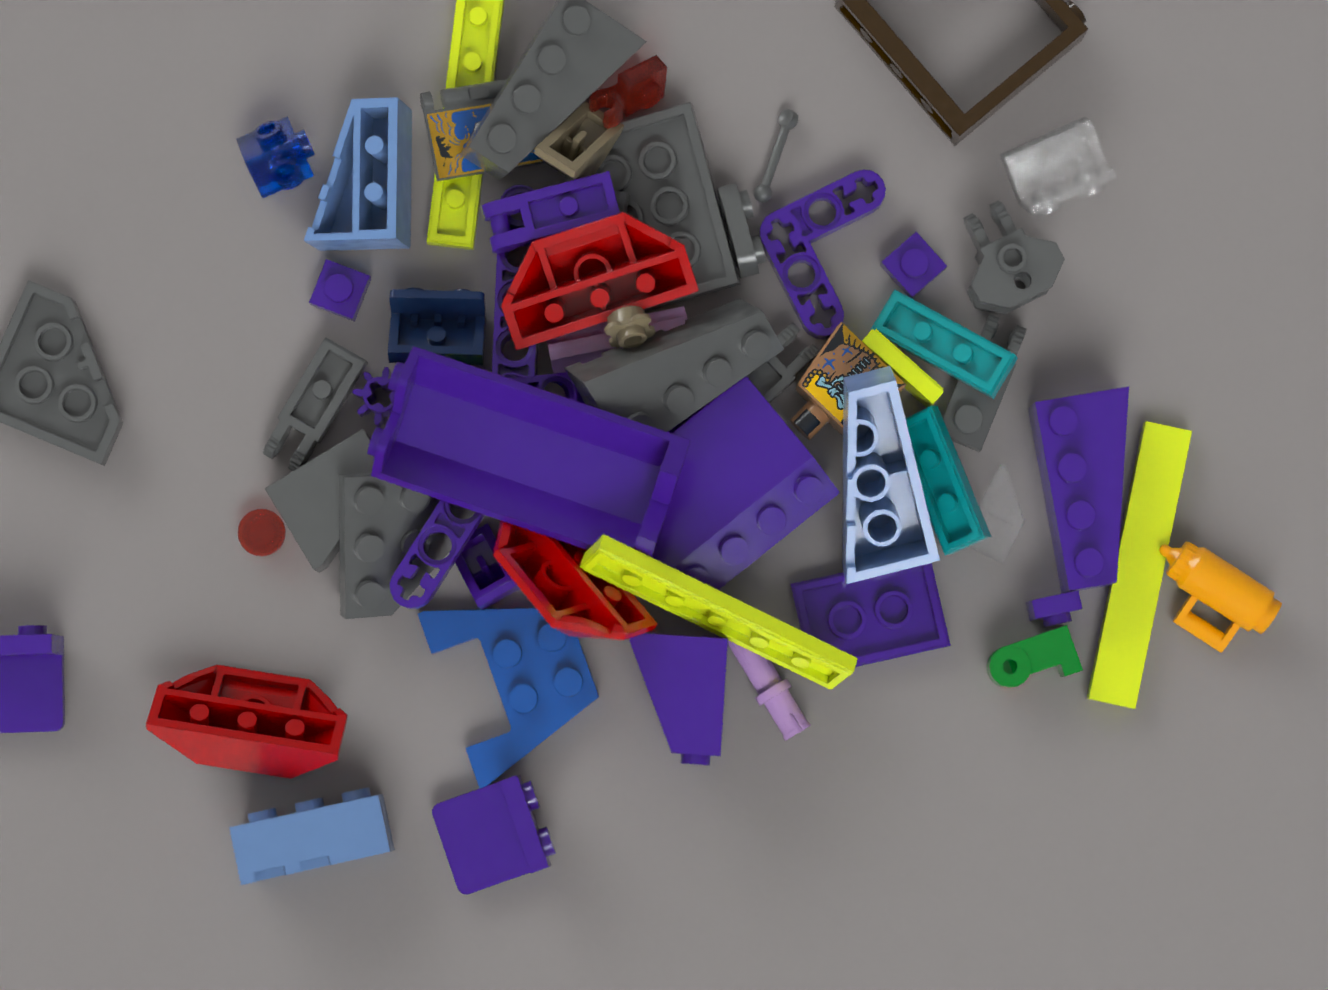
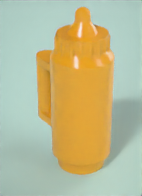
M1186 541L1181 548L1162 545L1159 549L1160 554L1166 557L1169 564L1166 570L1167 576L1175 580L1179 588L1190 594L1172 622L1218 652L1222 653L1240 627L1247 632L1253 629L1262 634L1278 614L1282 602L1274 598V591L1207 548L1197 547L1191 542ZM1197 600L1232 621L1225 632H1222L1190 611Z

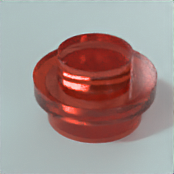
M256 509L247 513L238 526V539L241 546L255 556L264 557L272 555L281 548L285 541L286 528L284 522L276 513L267 509Z

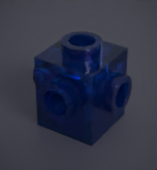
M288 116L278 121H267L259 125L255 131L236 139L244 162L262 198L281 190L296 188L304 180L314 176L308 158L316 155L304 129L295 132Z

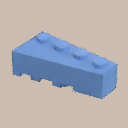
M891 366L844 377L842 568L846 584L940 561L897 382Z

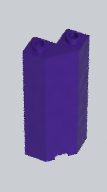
M415 346L412 347L405 364L401 362L396 363L388 386L389 390L395 391L392 412L384 429L375 428L368 446L367 454L374 456L372 477L586 550L604 534L649 557L653 556L691 440Z

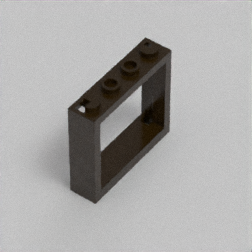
M836 0L834 6L954 146L1081 42L1088 31L1084 24L1086 18L1083 12L1072 1L1035 0L1062 33L964 114L867 0Z

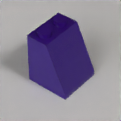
M646 633L631 637L630 644L671 753L681 754V764L710 765L711 756H721L728 639Z

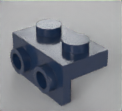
M416 287L390 290L389 363H406L412 347L415 346L468 365H483L486 332L485 294L483 292L470 291L468 289H455L453 291L424 290Z

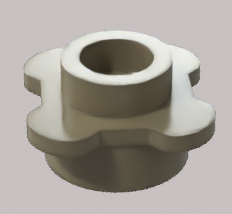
M627 306L612 312L607 318L608 325L604 328L605 334L611 336L609 339L611 347L633 348L643 344L646 339L655 334L654 326L649 325L651 322L650 315L645 313L644 309L639 306Z

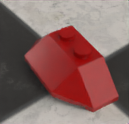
M623 211L532 241L501 303V307L515 349L519 350L606 322L608 316L617 309L627 306H639L646 309L698 292L699 288L685 245Z
M500 521L493 556L552 628L570 637L625 640L653 631L658 625L632 593L580 568L584 553L587 551L586 549Z
M214 665L190 673L173 683L167 681L158 684L146 722V730L196 764L292 779L338 760L348 715L341 708H337L332 700L311 679Z

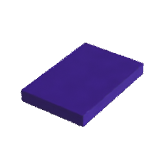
M932 563L846 584L844 572L790 584L800 630L858 658L855 667L951 646Z

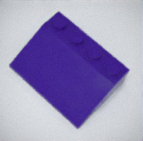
M747 376L690 415L669 432L689 439L691 442L652 558L719 590L840 493L812 454Z

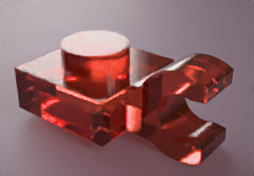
M655 55L619 73L617 84L609 88L596 90L590 95L589 110L595 112L603 107L610 108V110L604 112L603 126L605 128H613L622 122L624 115L627 117L641 109L653 107L660 99L664 98L667 66Z

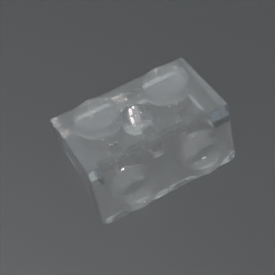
M1087 117L1078 119L1000 154L1017 203L1030 214L1046 215L1055 212L1063 206V201L1076 195L1089 196L1105 188V182L1117 177L1114 168L1106 163L1092 121Z

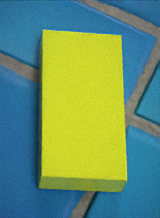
M872 329L862 340L887 366H891L892 371L906 384L905 389L926 408L933 406L944 393L943 387L877 329Z

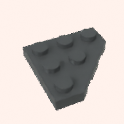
M28 280L0 343V423L105 466L122 428L123 420L76 301Z
M372 472L339 474L340 615L343 618L392 616L401 606L393 599L390 593V581L440 499L372 477ZM450 503V510L456 518L468 519L476 513L475 511ZM434 533L425 542V552L433 560H442L452 549L450 538L443 533ZM418 556L414 558L411 565L420 567V570L413 579L404 577L400 583L405 589L403 595L405 600L420 585V581L425 573L428 572L430 574L434 569L426 565Z

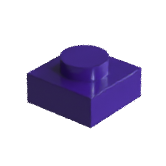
M917 231L880 263V266L910 298L915 297L947 268V265Z
M326 259L309 303L311 306L355 322L372 278L370 275Z
M1079 590L1026 602L1029 620L1042 619L1044 627L1072 622L1070 612L1083 609Z

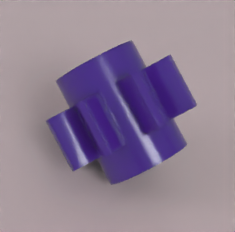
M384 367L382 377L373 378L370 373L365 371L363 374L367 383L364 389H353L352 392L356 397L363 399L365 402L364 405L359 407L357 413L363 417L372 411L375 414V425L380 428L384 418L390 417L395 391H392L389 395L392 402L389 406L384 408L380 403L372 406V403L377 399L374 393L376 389L382 387L386 392L391 391L388 389L391 378V371L388 367Z

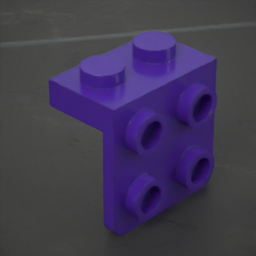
M47 625L18 626V635L0 636V733L60 731L65 725L64 636L47 634Z
M520 774L437 803L432 809V815L457 889L462 894H471L551 866L549 856L556 854L553 841L547 826L540 829L533 813V810L540 808L535 789L531 781L523 783Z

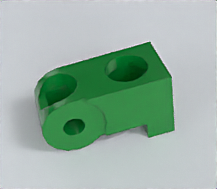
M1067 625L1001 647L990 655L986 665L987 674L991 681L997 686L1004 688L1017 687L1023 684L1030 674L1053 666H1057L1060 677L1083 671Z

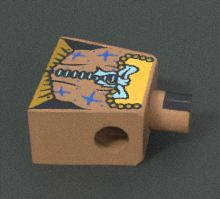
M842 322L833 331L795 388L807 403L790 419V422L808 440H811L827 422L843 435L844 377L887 367ZM893 372L900 394L906 384Z

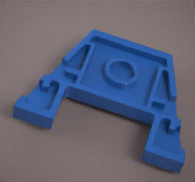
M536 608L446 610L417 613L431 654H436L474 639L480 640L511 726V730L508 733L465 748L479 788L491 784L599 698L578 637H570L552 628Z

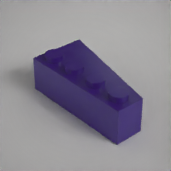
M1129 386L1038 401L1028 408L1061 594L1105 587L1117 583Z

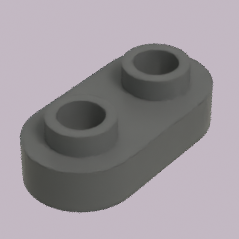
M736 183L717 187L719 204L739 277L744 278L759 274L758 264L764 263L766 260L760 236L751 237L746 219L754 217L748 191L739 192Z

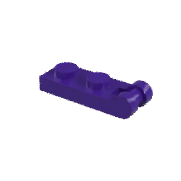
M609 171L494 200L481 206L484 221H490L493 236L489 238L492 253L511 251L520 246L531 244L534 240L620 213ZM521 212L524 227L511 230L508 217Z

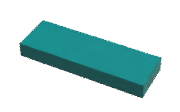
M895 289L870 329H877L894 345L992 399L997 395L1018 359L1015 354Z
M930 406L905 418L930 521L944 555L954 554L991 537L939 407Z

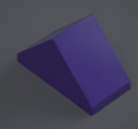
M488 523L475 530L455 562L474 601L481 610L520 590L493 556L497 538Z

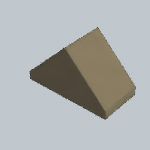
M585 101L536 146L534 154L572 180L595 175L622 133L624 125Z

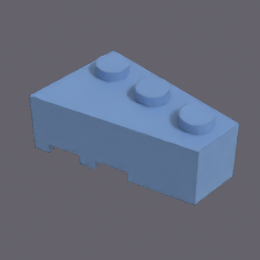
M398 97L351 99L332 155L335 159L327 183L322 185L318 197L321 201L312 227L307 229L304 241L319 251L411 249L412 109Z
M367 787L341 793L343 803L324 806L322 797L295 803L296 813L278 817L276 808L247 814L249 823L229 827L240 884H250L260 880L394 851L383 794L371 796L370 788Z

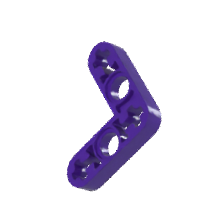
M863 169L853 172L770 213L764 218L760 226L759 236L763 250L803 329L808 335L816 339L829 338L841 322L843 323L844 311L811 243L874 213L880 208L885 198L886 188L879 174L871 170ZM862 181L865 187L873 185L876 190L872 193V202L866 204L863 198L856 199L850 202L847 207L852 213L847 216L844 215L842 201L835 192L841 190L842 197L845 199L856 192L857 182ZM817 201L830 203L835 209V219L828 225H817L810 219V206ZM777 222L782 228L790 226L793 230L788 235V243L792 251L796 250L798 246H802L804 252L792 254L783 263H780L777 258L785 256L786 251L782 243L778 239L770 241L768 238L773 231L772 224ZM796 263H806L811 266L815 274L813 283L804 288L792 285L788 278V271L791 266ZM820 287L826 293L820 294L817 297L821 308L824 311L832 309L835 313L830 319L831 327L826 329L821 323L814 325L811 323L810 319L814 316L815 309L810 299L804 305H801L798 298L811 296Z

